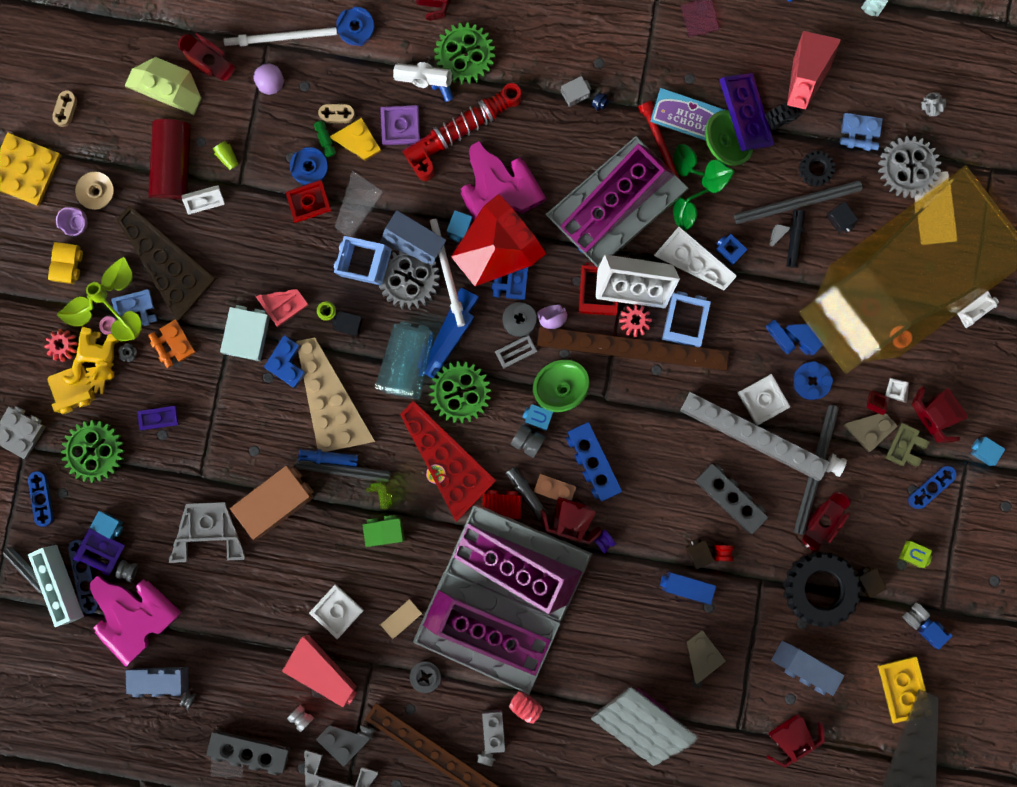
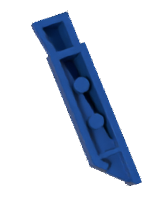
M460 288L457 296L459 302L462 303L465 325L462 327L457 326L455 314L452 313L450 308L421 369L430 378H435L436 372L440 371L475 320L474 316L469 313L478 302L479 297L464 288Z

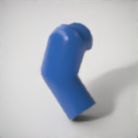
M431 85L433 90L438 88L441 90L445 102L454 99L449 86Z

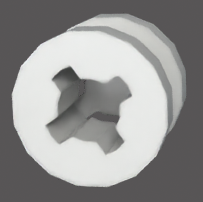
M832 453L828 459L830 463L826 472H833L835 476L840 477L846 466L847 459L837 458Z

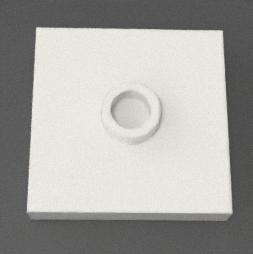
M772 374L738 392L757 426L790 408L788 401Z
M335 584L309 614L338 639L364 609Z

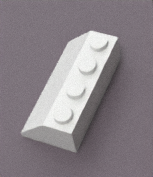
M604 255L597 273L596 299L666 308L680 278L672 264Z

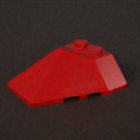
M498 194L483 206L451 258L474 286H478L530 267L546 255V252L514 209Z

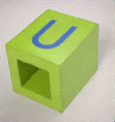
M906 541L899 559L919 568H925L932 560V550L912 541Z

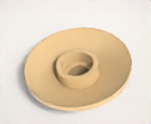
M89 172L79 179L75 192L78 201L84 207L97 210L110 203L113 198L114 187L111 180L105 174ZM99 189V194L94 195V190Z

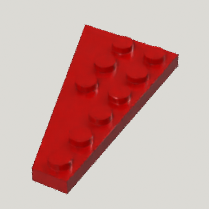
M412 401L400 416L455 522H457L496 480L423 409ZM431 466H442L446 472V475L439 474L436 476L435 473H437L436 469L432 470ZM439 476H444L445 479L441 483H439L437 478Z

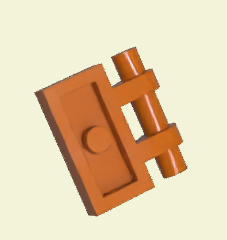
M176 319L160 328L163 336L158 338L155 332L148 335L151 340V346L157 350L160 356L159 359L161 363L165 364L166 368L174 365L171 358L176 357L178 362H181L196 353ZM167 342L171 351L166 352L162 344Z

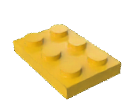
M916 656L878 665L892 723L932 714Z

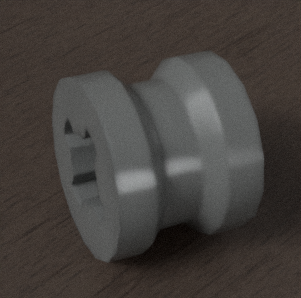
M122 560L118 566L116 578H125L128 582H132L136 576L138 564H129L126 560Z

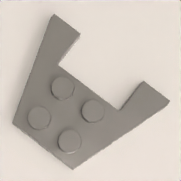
M226 502L186 504L169 563L188 562V542L216 540L227 541V560H246Z
M307 749L304 752L305 787H369L379 772L362 766L356 786L318 775L317 772L323 754Z

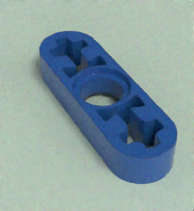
M950 466L939 468L909 495V505L914 509L924 508L956 479L954 468ZM943 471H950V479L945 478L941 483L937 480L944 476ZM930 482H934L937 485L935 493H930L927 489V485ZM924 493L929 496V498H927V496H924L920 500L921 505L914 503L916 500L914 498L915 496L920 497Z
M35 471L28 477L34 521L38 526L47 527L54 520L48 478L45 473ZM37 475L42 478V481L39 482V487L44 488V491H35V489H39L38 484L34 483ZM41 493L46 497V501L42 505L36 502L37 495ZM47 507V510L43 509L44 515H48V519L45 520V523L44 521H40V517L43 516L42 510H38V508Z

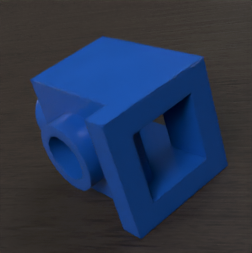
M732 234L727 238L723 236L716 243L719 246L716 251L731 266L747 251V248ZM726 247H731L732 252L729 253L726 250Z
M929 618L921 623V628L918 630L936 649H940L952 637L951 633L943 632L945 628L938 621L934 622Z

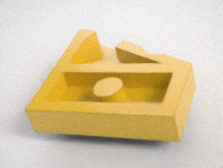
M362 118L330 136L332 141L339 143L364 161L381 152Z

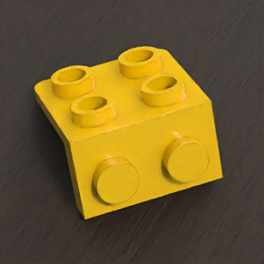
M83 365L81 366V378L79 382L73 385L67 384L63 380V376L73 377L72 368L48 377L47 380L56 402L52 404L54 412L67 414L72 412V409L75 407H85L90 405L91 401L96 400L93 389L88 390L90 383L84 384L88 377L84 376L86 370Z

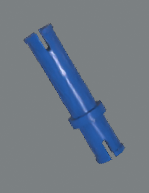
M300 449L298 458L299 461L316 462V464L329 463L354 467L357 466L356 461H358L357 454L324 452L321 449H317V451Z

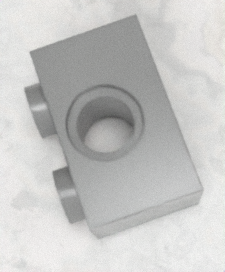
M502 710L483 711L485 753L505 752Z

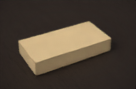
M409 599L380 625L394 639L416 620L422 612Z

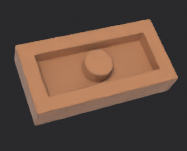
M540 474L534 493L554 500L562 497L572 501L576 486Z

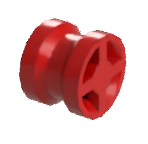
M715 545L716 555L714 556V561H734L732 556L734 546Z

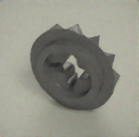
M427 661L416 664L410 673L411 685L421 693L434 691L441 680L439 669L433 663ZM421 670H423V672H425L426 674L433 673L429 677L430 685L425 680L418 682V680L422 677Z

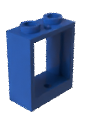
M670 572L662 575L660 586H662V590L709 605L712 603L716 588L715 585Z

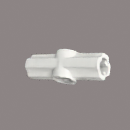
M420 62L417 66L398 63L395 64L393 69L394 80L412 82L421 88H426L428 85L448 87L452 82L451 70L433 68L425 62Z

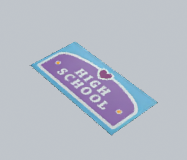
M660 88L650 122L706 140L705 127L708 119L716 112L724 109Z

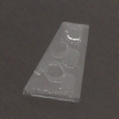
M354 171L351 172L344 201L335 224V229L347 237L354 236L384 194L383 191Z

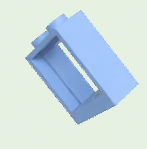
M344 236L339 246L338 259L334 264V273L341 277L382 286L392 249L385 244ZM355 246L376 250L369 276L348 272Z
M677 291L676 294L673 293L662 340L686 346L701 347L711 302L706 301L707 298L703 296L692 298L688 297V294ZM676 301L703 307L697 337L670 332Z

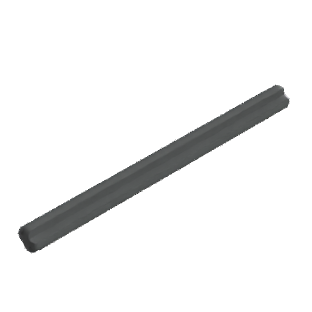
M861 181L847 183L736 213L734 220L736 224L752 221L861 191L863 186Z
M834 405L828 406L815 452L816 456L824 460L839 411V407ZM811 477L808 478L794 532L800 535L805 534L819 481Z

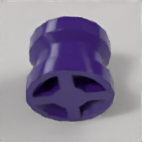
M605 529L594 540L604 554L608 551L609 547L616 545Z

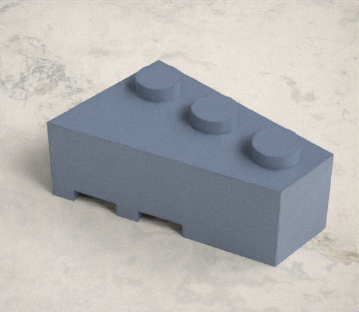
M397 210L387 224L380 240L382 244L431 265L446 242L444 238Z
M781 641L771 659L772 662L785 668L784 673L793 678L796 675L799 676V681L808 687L813 684L816 686L814 690L824 696L826 692L834 696L844 677L843 674L784 641Z
M188 667L132 668L126 670V694H132V697H144V694H152V697L164 696V694L182 696L184 692L189 690Z

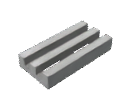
M529 335L495 351L503 369L537 353V349ZM525 341H528V344H526V345H524V346H522V347H520V348H518V349H516V350H514V351H512V352H510V353H508V354H506V355H504V356H501V353H503V352H505V351H507V350H509V349H511V348H513V347H515V346H517V345H519V344H521V343H523V342H525ZM530 347L532 348L531 351H529V352H527V353H525V354H523V355H521V356H519V357H517V358H515V359H513V360H511V361H509V362H507V363L504 362V360H506V359H508V358H510V357H512V356H514V355H516V354H518V353H520V352H522V351H524V350H526V349H528V348H530Z

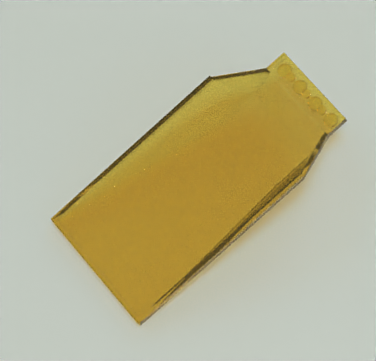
M965 165L831 264L815 300L799 313L845 374L861 362L900 357L957 315L964 307L1017 270V231Z

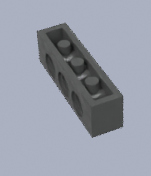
M710 464L694 481L749 534H753L768 519L765 515L767 511L759 504L756 506L751 501L753 498L746 491L742 493L737 488L739 486L738 483L731 477L728 479L723 474L725 471L718 464L715 466ZM716 479H720L723 482V487L720 490H717L713 485ZM730 492H734L737 495L735 503L728 501L727 497ZM744 506H749L751 509V513L747 517L742 514Z
M214 730L211 734L206 756H210L213 761L222 762V760H227L234 766L244 764L248 765L251 770L260 771V769L268 770L269 774L279 775V773L283 774L285 771L290 747ZM226 744L233 746L234 752L232 754H228L225 751ZM244 749H250L252 751V758H246L244 756ZM264 753L271 755L272 761L270 763L263 761L262 755Z

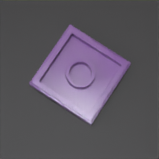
M418 105L380 107L383 146L414 144L420 140Z

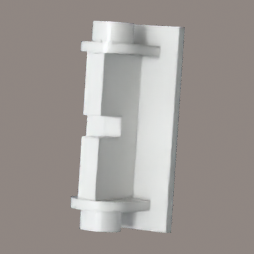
M986 291L957 314L965 328H968L990 310L996 308L999 301L996 297L992 298L989 291Z

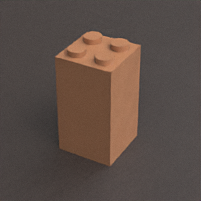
M285 466L230 508L253 540L262 538L314 498L312 495L313 489L308 483L302 482L300 479L302 475L296 467Z

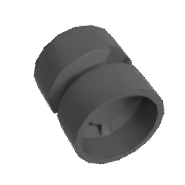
M522 424L510 445L519 450L523 448L525 454L534 458L546 437L538 432L532 433L530 427Z

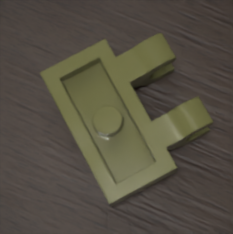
M901 423L885 458L901 466H904L905 462L917 467L922 459L909 454L913 445L925 450L930 442L918 437L919 430Z

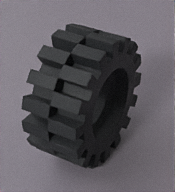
M784 103L769 111L765 117L770 128L773 130L787 125L789 122L791 123L803 113L800 108L788 106L787 103Z
M821 150L808 153L800 162L799 167L800 178L803 177V182H808L809 186L814 185V187L823 186L827 183L835 172V162H832V156L829 157L827 152L824 154ZM813 162H820L824 167L823 174L818 176L812 174L810 165Z

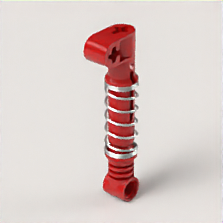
M514 83L505 85L503 90L499 92L500 94H495L496 97L492 96V99L484 98L479 101L478 109L470 106V110L467 112H461V115L457 118L452 117V121L446 124L444 122V126L439 129L435 127L429 135L402 150L417 177L422 181L431 180L435 175V169L429 156L439 150L444 151L448 148V145L452 146V142L456 140L461 141V137L470 135L472 130H479V126L488 124L487 120L492 122L499 115L498 112H503L502 109L505 111L507 110L506 107L518 106L522 101L520 87ZM511 92H515L517 94L514 98H509L507 96ZM419 162H423L424 167L428 170L427 172L422 170Z

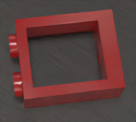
M585 263V266H581L578 313L616 316L618 302L612 301V305L584 304L586 273H598V268L593 263Z

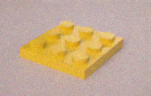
M7 133L0 148V191L40 206L61 154Z

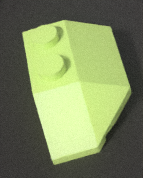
M157 57L133 68L125 84L127 88L192 115H195L202 99L190 71Z

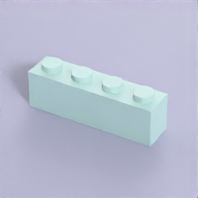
M58 546L43 547L28 554L54 626L58 627L69 624L84 617Z

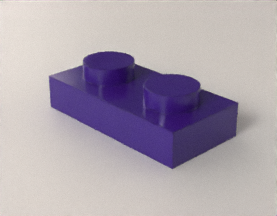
M177 406L137 411L139 430L141 431L179 425Z

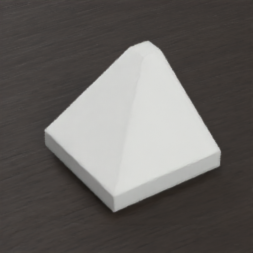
M890 378L885 396L907 403L909 382Z

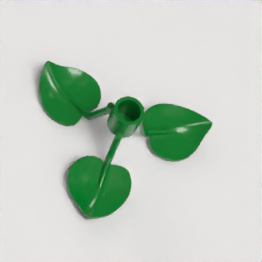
M679 144L676 147L673 160L677 173L680 176H688L691 171L694 174L704 176L702 178V185L705 187V190L688 197L687 200L679 198L673 208L676 225L687 232L697 219L696 206L690 201L707 192H720L728 184L735 170L729 168L720 160H711L706 166L705 172L694 170L693 167L697 164L695 152L689 146Z

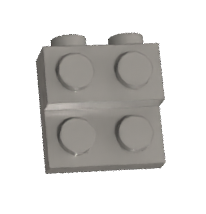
M18 406L14 408L8 407L0 420V446L27 460L46 426L41 424V419L33 415L31 417L25 415L26 411Z

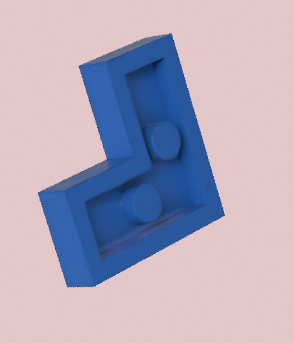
M284 335L264 366L265 369L293 388H297L306 374L304 370L292 363L301 345Z

